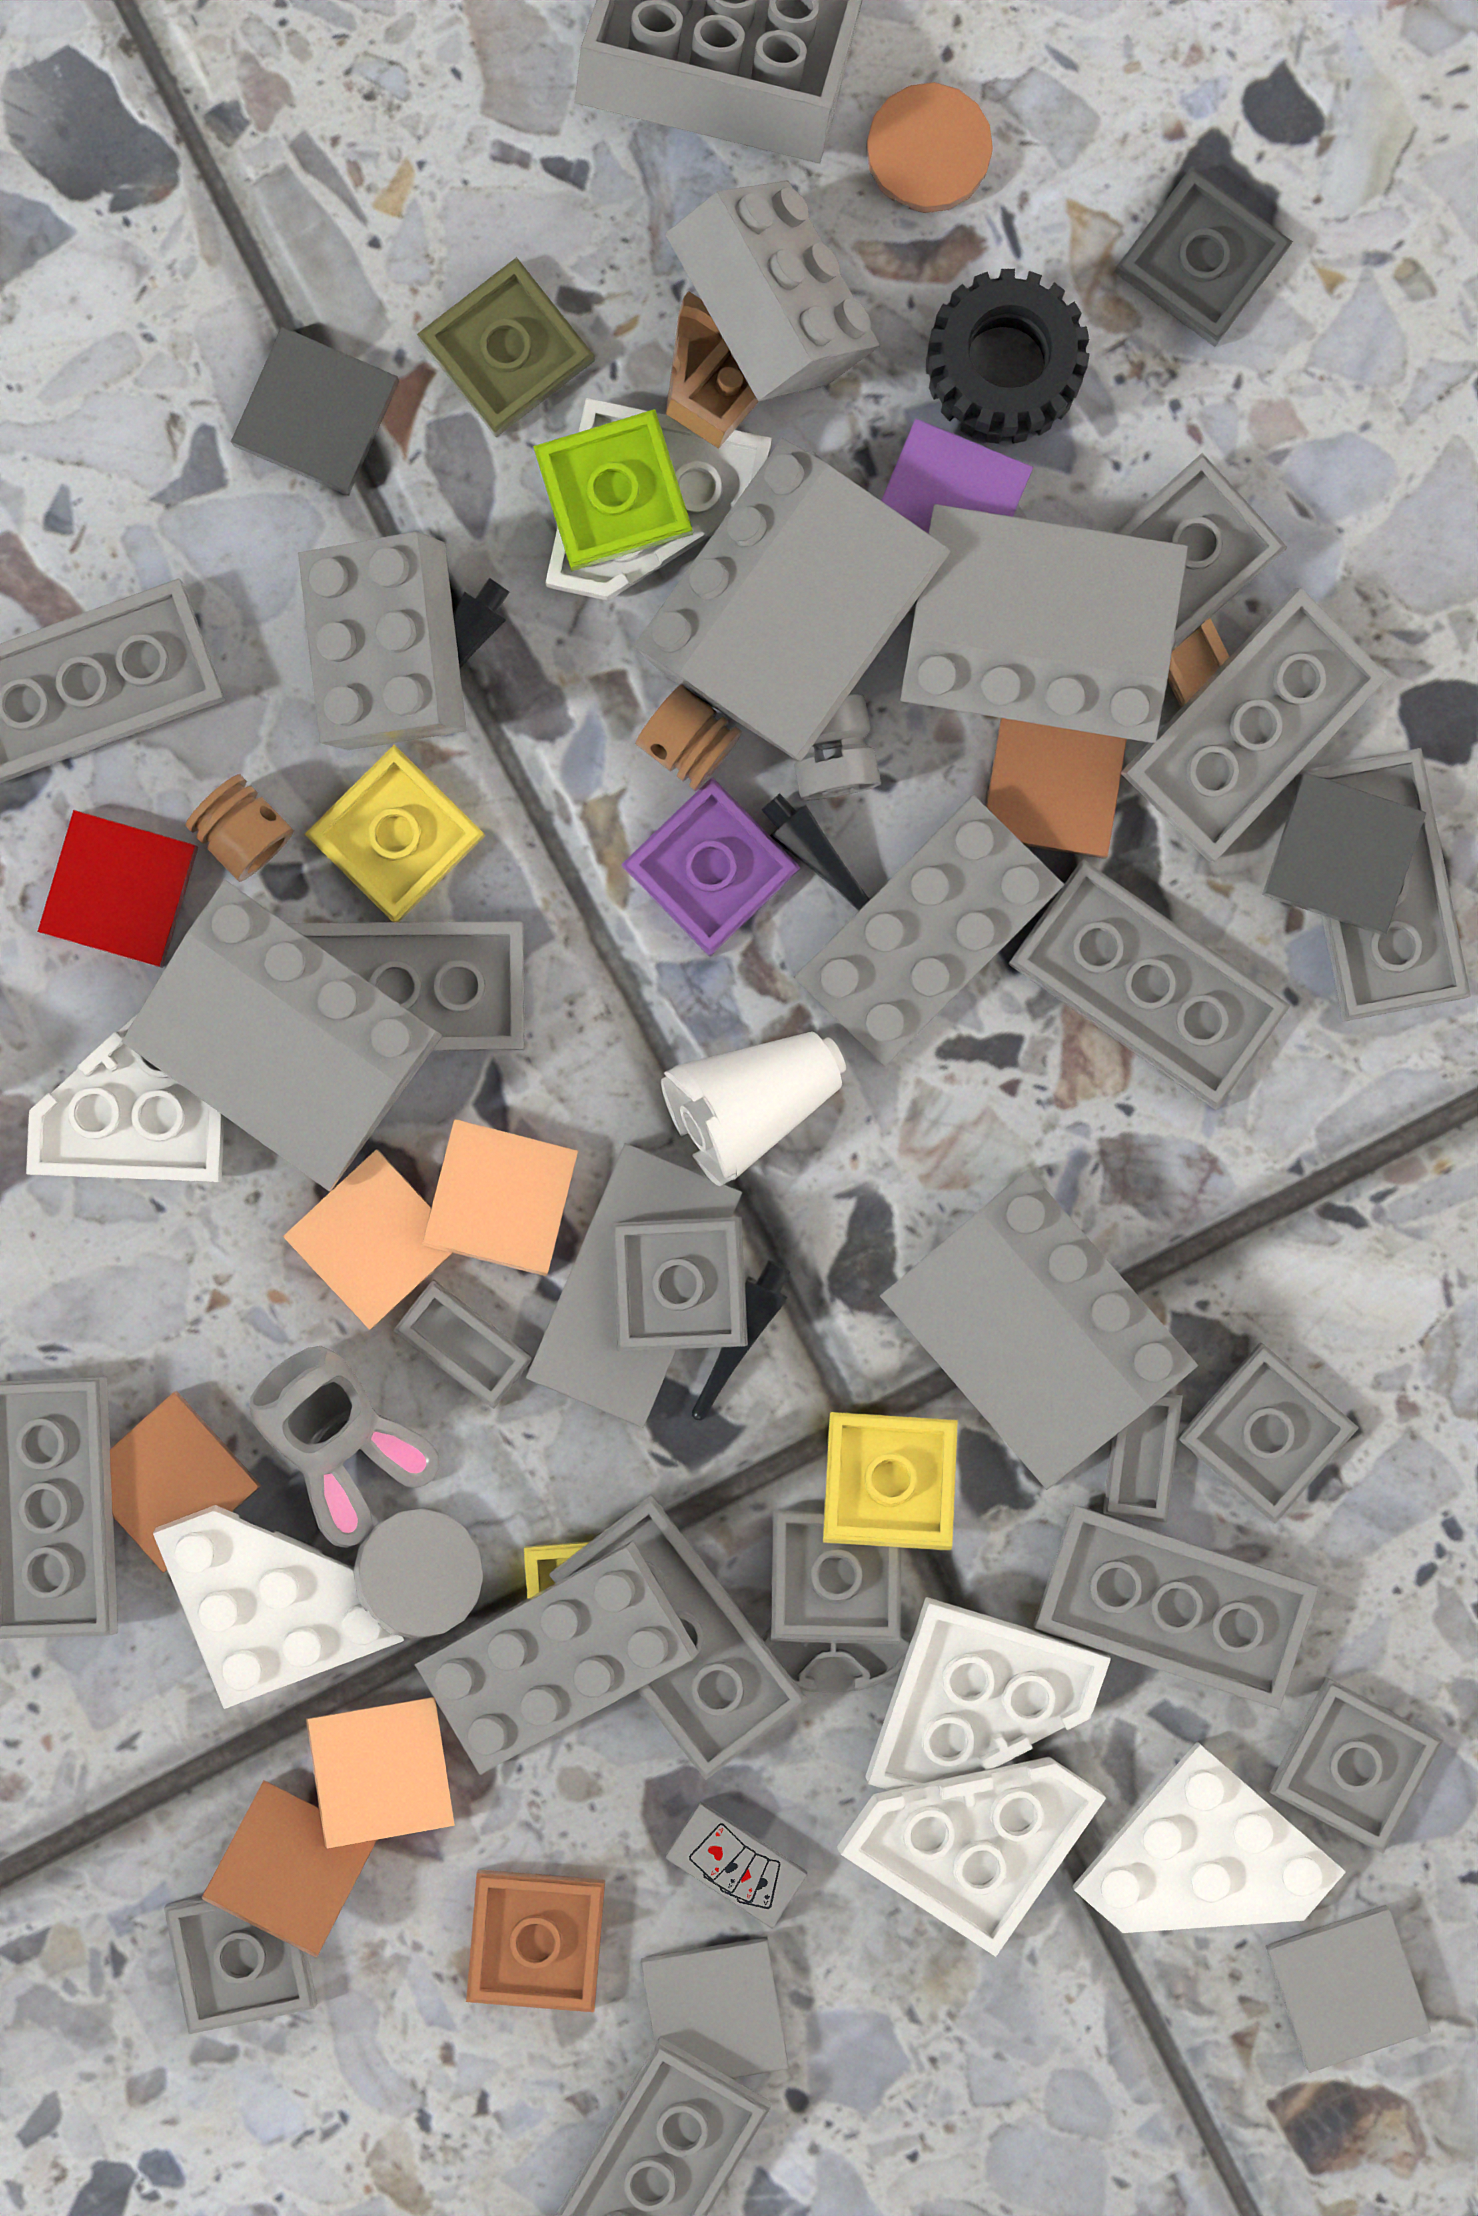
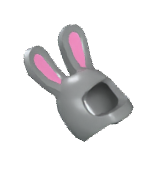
M323 1346L308 1347L289 1357L274 1368L259 1383L250 1397L249 1408L252 1422L262 1436L304 1474L318 1528L335 1546L347 1548L359 1544L369 1535L372 1528V1515L369 1507L343 1466L344 1461L353 1456L358 1449H361L380 1468L406 1487L418 1488L428 1484L434 1479L439 1469V1453L434 1446L422 1435L377 1414L372 1408L361 1382L352 1369L336 1352Z

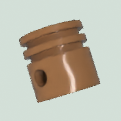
M681 684L653 714L639 734L635 744L670 772L677 768L679 770L677 777L682 781H685L687 778L691 779L689 787L697 791L723 762L738 741L742 731L736 726L731 730L728 729L729 721L725 717L717 720L715 718L717 711Z
M241 774L231 777L216 788L193 811L185 824L192 833L198 831L196 837L201 843L206 844L210 842L207 849L239 882L246 880L267 864L288 842L294 832L263 797L256 799L258 792L251 785L245 787L247 781Z

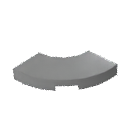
M771 1627L761 1636L762 1640L797 1686L803 1691L814 1693L858 1691L893 1678L900 1674L911 1643V1639L902 1631L900 1644L771 1641Z

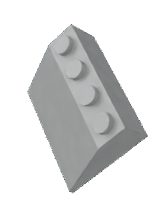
M596 0L580 49L575 103L820 164L863 0Z
M782 438L633 647L667 678L678 685L683 684L706 703L801 762L951 551L838 470Z
M934 504L929 535L945 545L951 552L917 599L900 701L1156 743L1169 673L1188 545Z
M224 880L184 936L121 1042L322 1187L331 1191L443 1035L227 880Z
M1029 1169L1019 1175L880 1295L883 1301L1046 1490L1148 1410L1199 1366Z

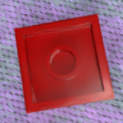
M73 810L37 932L163 968L198 846Z

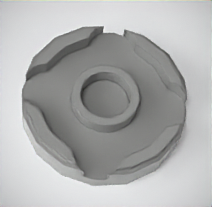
M424 1508L398 1512L375 1526L358 1549L353 1571L357 1597L365 1611H369L371 1616L379 1622L378 1625L390 1634L410 1639L439 1636L464 1621L479 1600L484 1577L480 1550L467 1529L447 1514Z

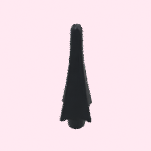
M491 578L487 580L476 598L464 591L454 614L459 668L506 621L496 612L510 591Z
M779 793L761 809L778 828L770 836L825 880L853 907L859 911L870 900L823 833L807 805L800 807L796 811Z
M768 1260L758 1280L748 1276L745 1282L748 1345L721 1348L711 1374L692 1410V1417L695 1420L701 1421L706 1417L735 1368L786 1303L785 1300L788 1297L781 1294L780 1291L791 1272L785 1267Z

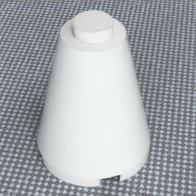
M808 1032L676 1065L664 1072L666 1077L661 1079V1087L668 1110L680 1136L682 1137L689 1133L696 1146L700 1149L692 1154L696 1163L713 1183L721 1186L731 1180H735L837 1092L842 1086L840 1074L846 1071V1064L838 1046L831 1038L827 1037L822 1040L815 1032Z

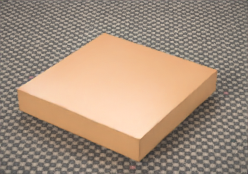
M454 1119L422 1245L546 1276L549 1271L578 1151Z
M377 1149L283 1236L369 1330L373 1329L453 1254L452 1252L422 1245L431 1206Z
M434 1697L306 1718L323 1836L327 1849L455 1826Z

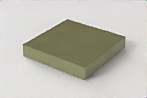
M517 257L417 334L420 342L495 437H498L595 361L594 354Z

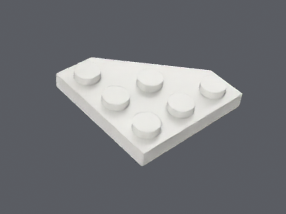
M586 398L579 432L647 411ZM657 413L693 529V535L571 572L557 528L545 582L546 587L609 601L711 536L769 457L772 438L734 430L718 449L668 415Z
M135 1015L118 1032H114L77 1066L78 1069L52 1093L46 1094L29 1110L26 1174L222 1182L225 1116L121 1042L137 1016Z
M217 1505L156 1527L153 1532L224 1709L404 1641L405 1637L390 1634L378 1625L379 1622L371 1616L369 1611H365L357 1597L353 1573L354 1567L322 1554L323 1551L278 1531L272 1533L240 1519L238 1514Z
M926 1597L865 1776L868 1784L886 1790H895L971 1774L983 1769H994L1033 1749L1031 1744L1064 1727L1069 1730L1089 1720L1111 1660L1107 1652Z
M1197 1741L1072 1887L1075 1892L1122 1933L1304 1921L1346 1871Z
M1046 1757L873 1794L838 1844L837 1849L842 1856L996 1957L1106 1797L1088 1782L1052 1758Z

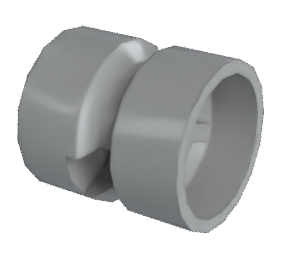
M848 695L802 761H797L794 764L801 800L834 798L862 792L881 785L875 748L867 746L863 742V738L871 731L864 695ZM842 747L843 757L825 760L823 750Z

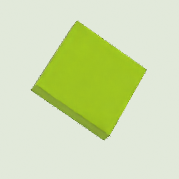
M656 409L533 446L571 572L693 535V529Z

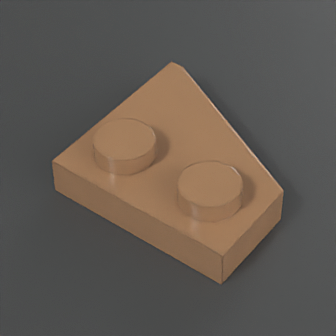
M688 291L683 298L678 313L666 415L719 449L756 406L758 400L702 299Z

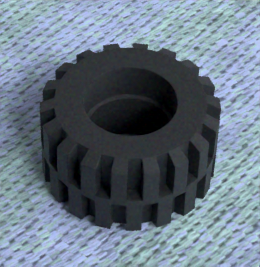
M1014 268L1001 269L999 278L990 279L988 271L974 276L972 286L966 288L962 283L952 292L950 302L947 305L943 303L936 315L926 356V374L930 375L928 388L933 400L940 399L942 403L941 413L949 422L957 418L962 422L960 431L973 437L976 430L987 434L985 442L999 444L1001 436H1011L1012 444L1026 441L1028 434L1034 431L1040 436L1051 429L1053 422L1057 418L1062 420L1070 410L1073 400L1077 397L1088 368L1090 353H1086V347L1090 340L1087 326L1080 327L1079 319L1082 313L1075 301L1066 305L1062 300L1065 290L1055 282L1050 289L1041 286L1042 275L1029 271L1026 280L1015 278ZM1009 327L1020 330L1030 336L1040 348L1044 359L1043 370L1037 379L1021 387L1006 388L994 385L985 380L974 368L969 356L971 343L977 336L993 328Z

